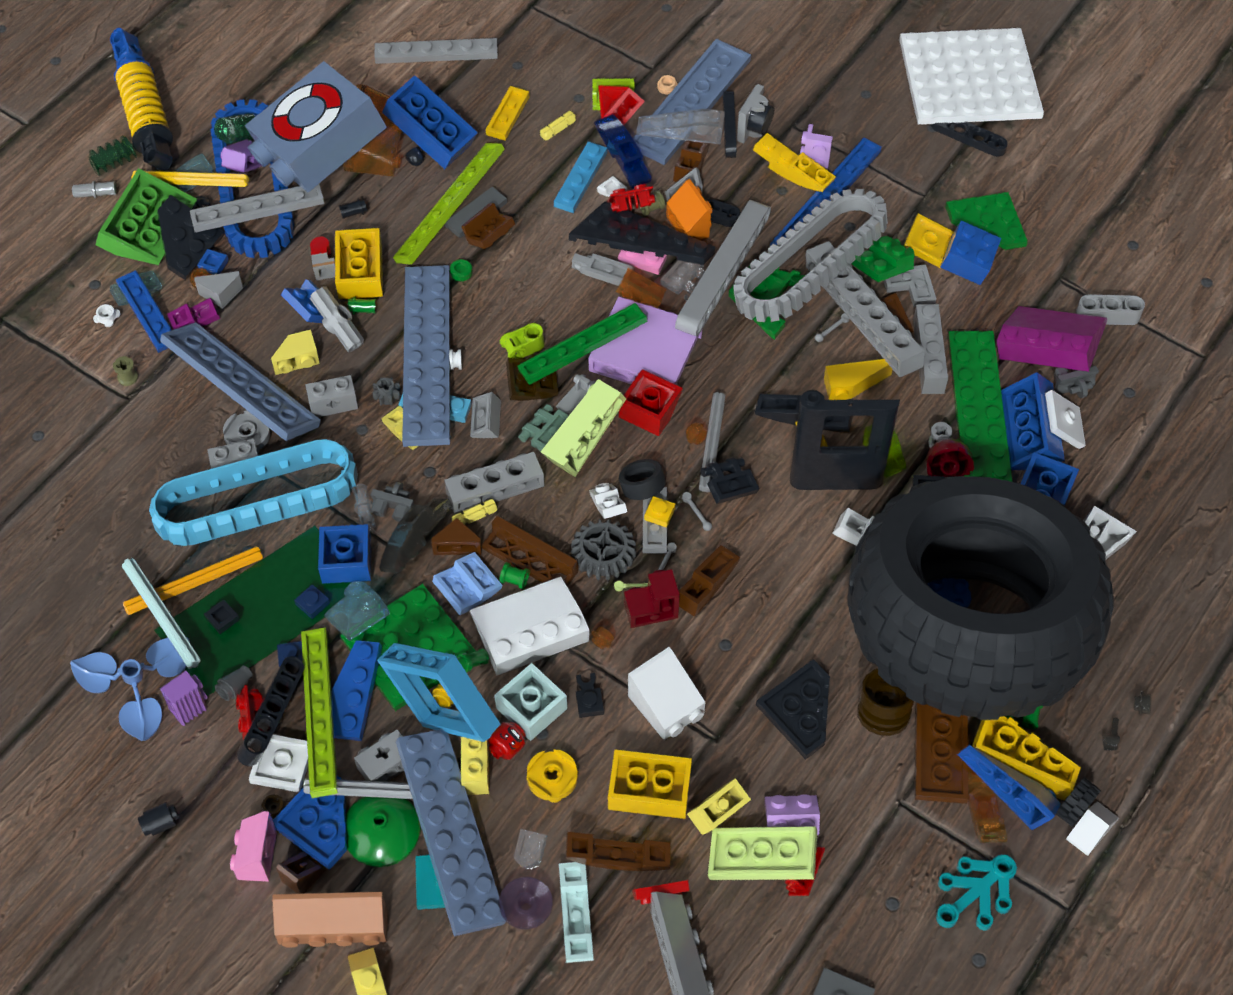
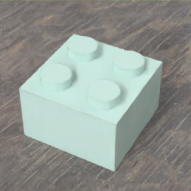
M532 663L494 695L496 709L510 722L519 725L530 741L567 710V695Z

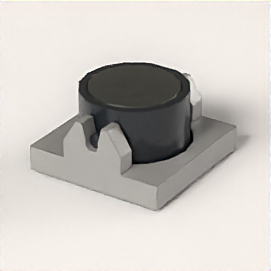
M757 84L739 111L737 141L745 143L748 136L755 138L765 135L772 122L775 106L769 104V101L763 96L764 86Z

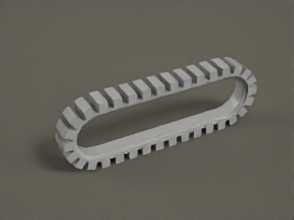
M851 189L843 190V196L835 193L830 196L831 201L824 199L820 203V208L816 206L811 211L812 215L807 214L803 218V223L799 221L795 224V230L790 229L785 233L786 238L780 237L777 240V245L772 244L768 248V253L763 252L759 256V260L755 259L750 263L751 269L746 267L741 271L742 276H737L733 288L738 311L741 314L744 313L745 317L750 320L756 316L758 322H765L767 317H770L771 322L779 321L780 314L787 318L792 315V309L799 311L803 307V302L808 303L812 299L811 294L817 295L821 291L820 286L826 287L830 283L829 278H836L838 271L842 272L847 268V263L851 264L856 260L855 255L860 256L864 253V248L868 249L873 244L872 240L877 241L881 237V232H885L888 221L884 199L881 196L876 197V193L868 191L865 194L864 189H856L854 194L851 193ZM848 211H865L872 215L868 221L782 296L770 300H760L750 295L754 288L840 214Z

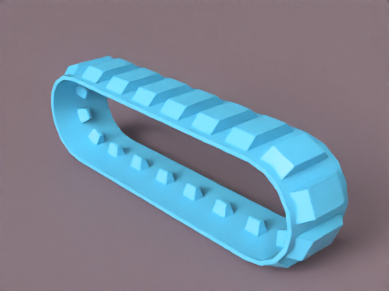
M327 439L315 440L171 480L157 490L151 500L149 512L155 531L163 540H169L173 545H195L330 507L344 501L350 495L352 488L356 487L358 477L356 463H354L353 454L344 445ZM332 463L344 468L336 479L320 485L187 522L174 523L165 519L167 513L174 506L189 500L319 464Z

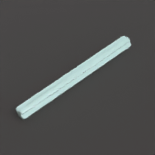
M135 559L124 560L122 564L123 570L188 668L197 667L201 662L200 657Z

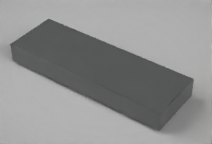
M491 187L450 217L445 223V227L461 238L465 235L462 230L464 223L489 203H494L497 210L507 204V198L494 187Z

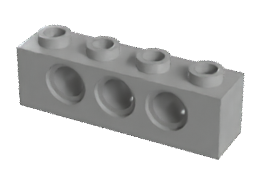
M531 452L520 454L506 461H498L487 467H479L468 473L453 475L444 481L446 494L454 514H458L480 503L483 505V502L489 499L497 502L544 487V474L535 453Z

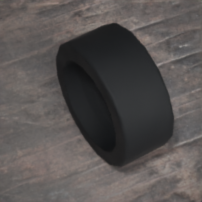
M642 459L628 464L621 470L618 478L625 497L631 500L651 498L660 493L666 484L662 466L653 459ZM649 477L643 481L636 482L639 479Z

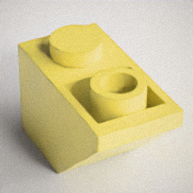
M311 330L287 336L271 358L275 375L320 364Z

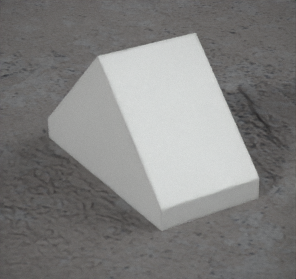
M1096 802L1087 809L1066 840L1088 856L1117 822L1119 817L1099 802Z

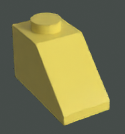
M374 947L347 956L357 995H387Z

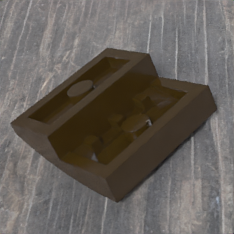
M507 359L506 369L510 400H538L558 395L556 371L529 385L517 367L528 359Z

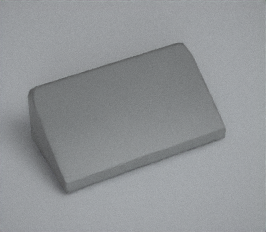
M493 392L473 398L470 437L472 438L499 437L501 400Z

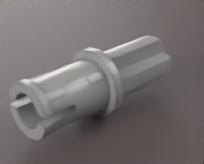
M92 181V184L73 185L72 194L75 198L89 196L97 198V196L116 195L115 181L103 183Z

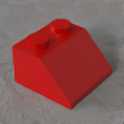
M642 369L623 395L626 400L619 410V418L660 436L673 415L683 388Z

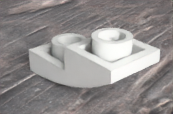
M601 483L596 485L595 489L589 490L598 511L604 519L627 512L625 503L619 498L617 488L612 484Z

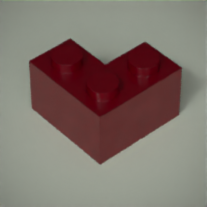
M672 569L666 571L657 570L648 574L647 587H633L628 591H624V606L630 628L678 618L680 594Z

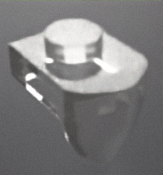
M520 829L513 855L515 861L525 869L539 866L548 836Z

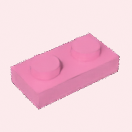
M621 250L618 255V262L659 275L667 259V255H664L663 258L657 257L654 252L644 251V254Z

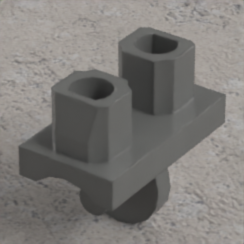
M1096 366L1090 367L1089 372L1073 370L1074 372L1069 373L1066 368L1055 369L1054 378L1056 386L1054 391L1059 395L1068 392L1070 394L1076 393L1079 398L1087 397L1088 390L1093 389L1096 383L1095 376L1099 372Z
M396 482L394 487L386 486L385 492L376 489L372 490L371 497L373 503L371 511L376 516L385 517L389 507L395 509L392 515L394 520L406 523L410 513L415 515L417 507L414 506L412 499H408L410 492L403 490L402 482Z

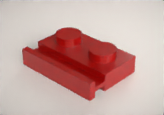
M688 880L632 889L634 900H640L641 905L651 903V893L653 892L682 895V892L690 891Z

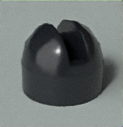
M418 147L412 148L405 155L406 160L412 166H419L423 163L424 156Z

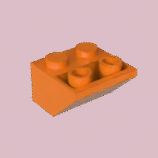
M691 179L686 180L667 201L666 217L678 232L687 234L700 241L709 238L710 227L712 226L710 221L712 207L702 197L699 187L695 186Z

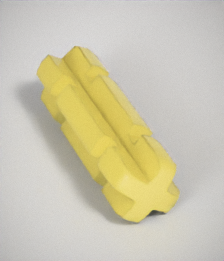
M571 111L566 112L563 116H560L541 129L540 136L545 141L549 140L553 135L558 134L568 125L576 121L575 114Z
M493 499L483 502V505L480 503L464 510L463 514L453 515L452 521L458 518L464 525L466 522L470 524L485 517L486 513L490 515L496 512V503Z

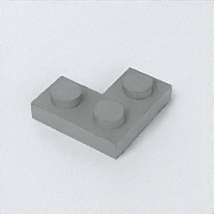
M926 265L914 266L912 270L884 280L887 293L909 290L913 307L922 304H936L935 292Z

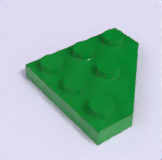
M1009 192L946 202L945 208L951 224L958 226L960 221H964L1000 237L1001 241L998 247L1005 250L1027 246L1028 240Z

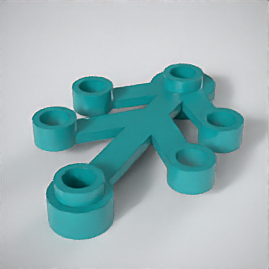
M998 855L992 861L972 860L969 857H962L957 864V870L960 874L968 875L972 870L989 873L984 878L953 876L950 873H943L938 880V886L941 890L950 891L953 887L968 888L970 890L953 905H941L937 911L936 920L944 928L953 927L958 921L959 914L979 897V915L976 919V925L981 930H988L993 924L990 887L998 881L999 897L995 902V909L1001 914L1008 913L1012 907V900L1009 898V880L1016 874V863L1008 855ZM961 863H967L970 868H962ZM1005 866L1007 872L1000 871L998 867ZM942 880H950L951 885L943 884ZM999 902H1006L1008 907L1002 908L999 905ZM942 915H949L951 921L943 920ZM980 918H987L989 924L981 923Z

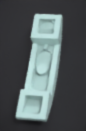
M577 862L559 863L566 963L593 961L586 865Z

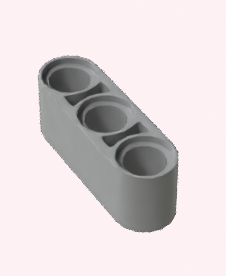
M1088 294L1081 297L1076 314L1106 317V325H1135L1140 321L1145 308V302L1142 298L1132 295Z

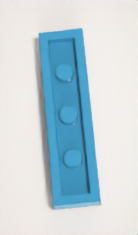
M587 142L554 200V207L574 213L606 157L607 147Z

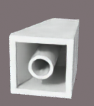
M670 647L628 674V697L663 740L670 736L676 737L683 731L685 726L698 722L704 716L705 701Z

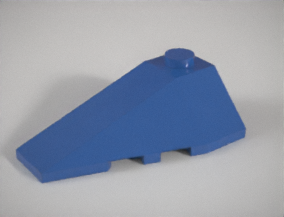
M968 745L957 754L1031 830L1052 820L1056 815L1061 803L1056 799V795L1042 784L971 745Z

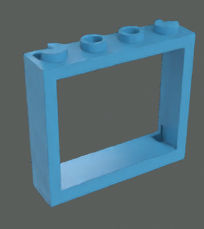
M393 643L378 658V663L423 727L433 730L443 729L446 733L481 742L489 739L491 734L499 727L500 722L455 655ZM419 676L438 680L459 711L440 707Z

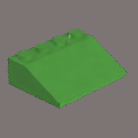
M138 168L100 229L96 245L117 256L159 265L165 256V250L163 248L157 210L170 195L191 209L197 199Z

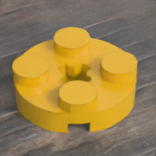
M553 749V752H539L530 760L527 766V784L533 794L541 799L549 800L552 803L559 802L562 798L571 794L577 785L578 771L576 763L564 751ZM554 770L557 771V779H547L548 775L546 772L552 773Z

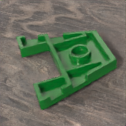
M778 267L754 288L750 295L760 300L780 297L788 286L793 287L805 275H801V272L794 270L791 273L779 270L780 267ZM732 286L729 290V297L735 302L734 288ZM756 316L752 319L774 340L783 330L786 323L781 318H779V321L771 322L770 317H767L765 322H758Z

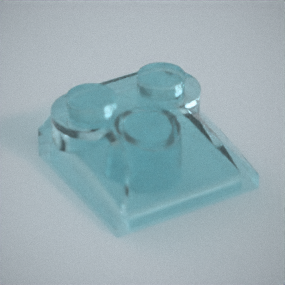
M355 581L346 587L344 591L345 597L325 613V618L350 641L388 616L390 612L380 596L365 582Z

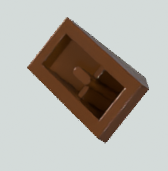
M458 518L435 535L431 542L433 555H469L473 552L481 555L482 552L480 538Z
M303 852L279 863L276 869L281 881L297 894H305L327 868L309 854Z

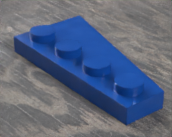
M355 641L331 690L334 738L362 741L379 664L377 660L382 650V645L378 642Z

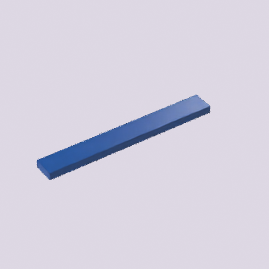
M863 138L832 173L836 176L835 180L823 192L816 191L770 243V246L772 244L777 245V240L780 237L786 238L785 233L790 229L795 230L794 225L799 221L803 223V218L807 214L812 215L811 211L816 206L820 208V203L824 199L831 201L830 196L835 193L843 196L842 191L848 190L878 156L882 147Z

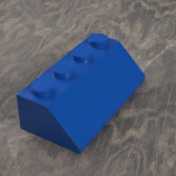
M1037 372L1001 390L1011 470H1026L1034 452L1059 462L1065 461L1062 439L1050 431L1045 393L1050 390L1054 391L1053 383Z

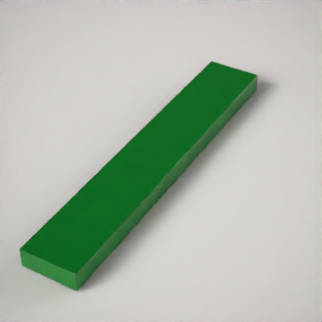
M634 303L517 366L518 370L527 383L531 385L648 322L647 316Z

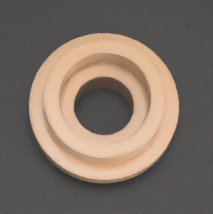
M664 75L658 81L657 89L660 93L669 95L678 83L673 76Z

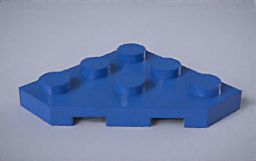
M303 787L275 817L273 823L279 833L330 870L347 851L345 796L327 795L312 798L310 794L304 793Z

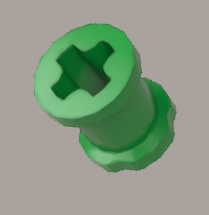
M506 562L500 573V583L505 584V582H508L524 590L529 580L530 569L525 568L523 570L513 567L511 563Z

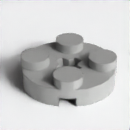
M247 410L244 411V414L238 416L233 414L226 420L223 426L226 445L254 439L258 452L268 443L271 436L270 428ZM251 429L249 435H243L242 431Z

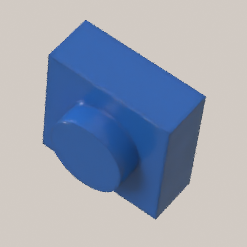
M207 249L197 265L198 269L212 275L221 274L229 261L228 256Z

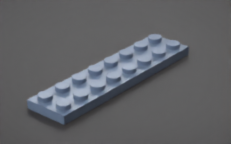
M715 39L631 139L629 149L665 165L688 138L691 131L697 127L720 99L723 92L730 87L751 61V54Z
M196 322L161 335L160 342L285 441L319 427L321 420Z
M440 729L397 738L396 745L453 935L459 936L504 925L507 920L465 786L461 785V773L448 733Z

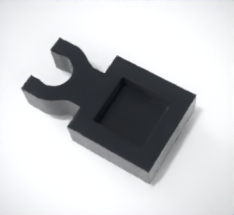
M590 673V682L588 683L582 682L581 675H576L577 686L581 690L575 691L579 718L604 715L601 689H594L596 685L595 673Z

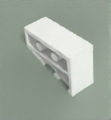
M1096 506L1092 508L1083 520L1090 528V536L1098 540L1104 548L1106 559L1123 547L1137 532Z

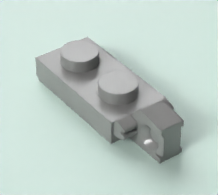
M575 253L572 259V268L580 271V273L623 288L627 287L634 272V267L594 253L592 256L587 255V257Z

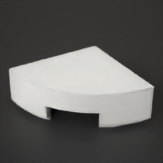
M612 176L597 187V192L609 197L610 194H613L614 190L625 188L627 191V187Z

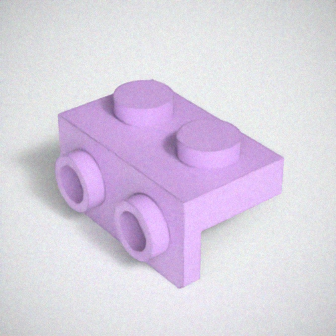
M809 124L808 131H803L801 144H805V146L801 147L800 154L803 152L828 170L833 137L813 134V124Z
M775 795L765 797L764 805L767 827L816 826L817 835H819L820 812L816 795Z

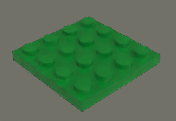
M423 584L340 635L341 640L349 651H351L356 640L378 642L382 645L381 655L393 643L452 654L456 658L461 653L469 654L476 651ZM378 664L374 684L392 708L397 711L407 703L381 665ZM419 676L428 690L440 683L436 679Z

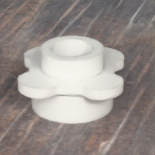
M104 304L97 308L93 320L95 323L104 324L105 327H111L114 325V320L120 316V311L118 309L114 310L111 305Z

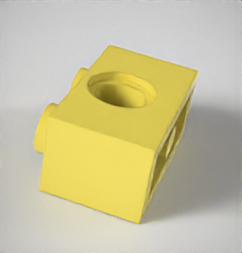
M461 737V785L465 786L467 795L489 794L488 739L485 742Z
M735 778L687 813V815L700 833L704 835L720 825L751 799Z

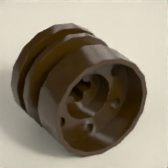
M874 669L865 676L862 682L861 697L858 704V719L862 726L874 734L882 736L896 735L907 728L914 701L906 697V693L899 687L889 685L878 674V669Z

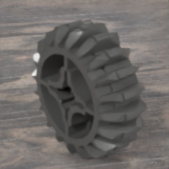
M599 518L597 524L589 521L588 527L582 525L580 532H576L574 535L575 539L571 543V556L577 560L580 572L587 571L588 578L596 575L598 581L601 576H605L607 581L610 579V575L618 578L619 571L626 574L627 567L632 566L633 559L636 557V542L633 540L632 533H628L626 526L620 528L619 521L611 524L610 519L606 523H602V520Z

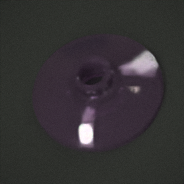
M521 877L511 881L502 890L499 898V909L502 917L508 924L518 929H532L540 926L549 917L553 906L552 895L548 887L540 880L532 877ZM524 903H529L531 908L523 910L521 906Z

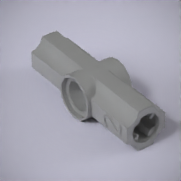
M326 286L321 287L310 295V300L323 316L322 323L330 333L337 336L347 352L354 351L364 343L363 337L351 322L352 315L350 311L336 301Z

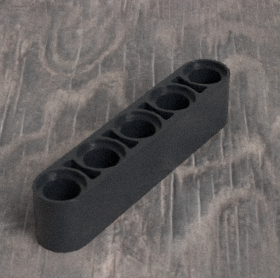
M294 656L285 658L276 672L237 751V758L241 764L254 766L265 752L304 671V664L299 658Z

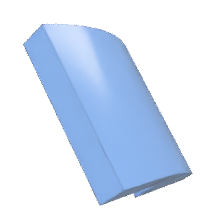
M475 552L455 560L454 567L434 575L432 580L459 615L470 611L488 600L502 589L503 586Z

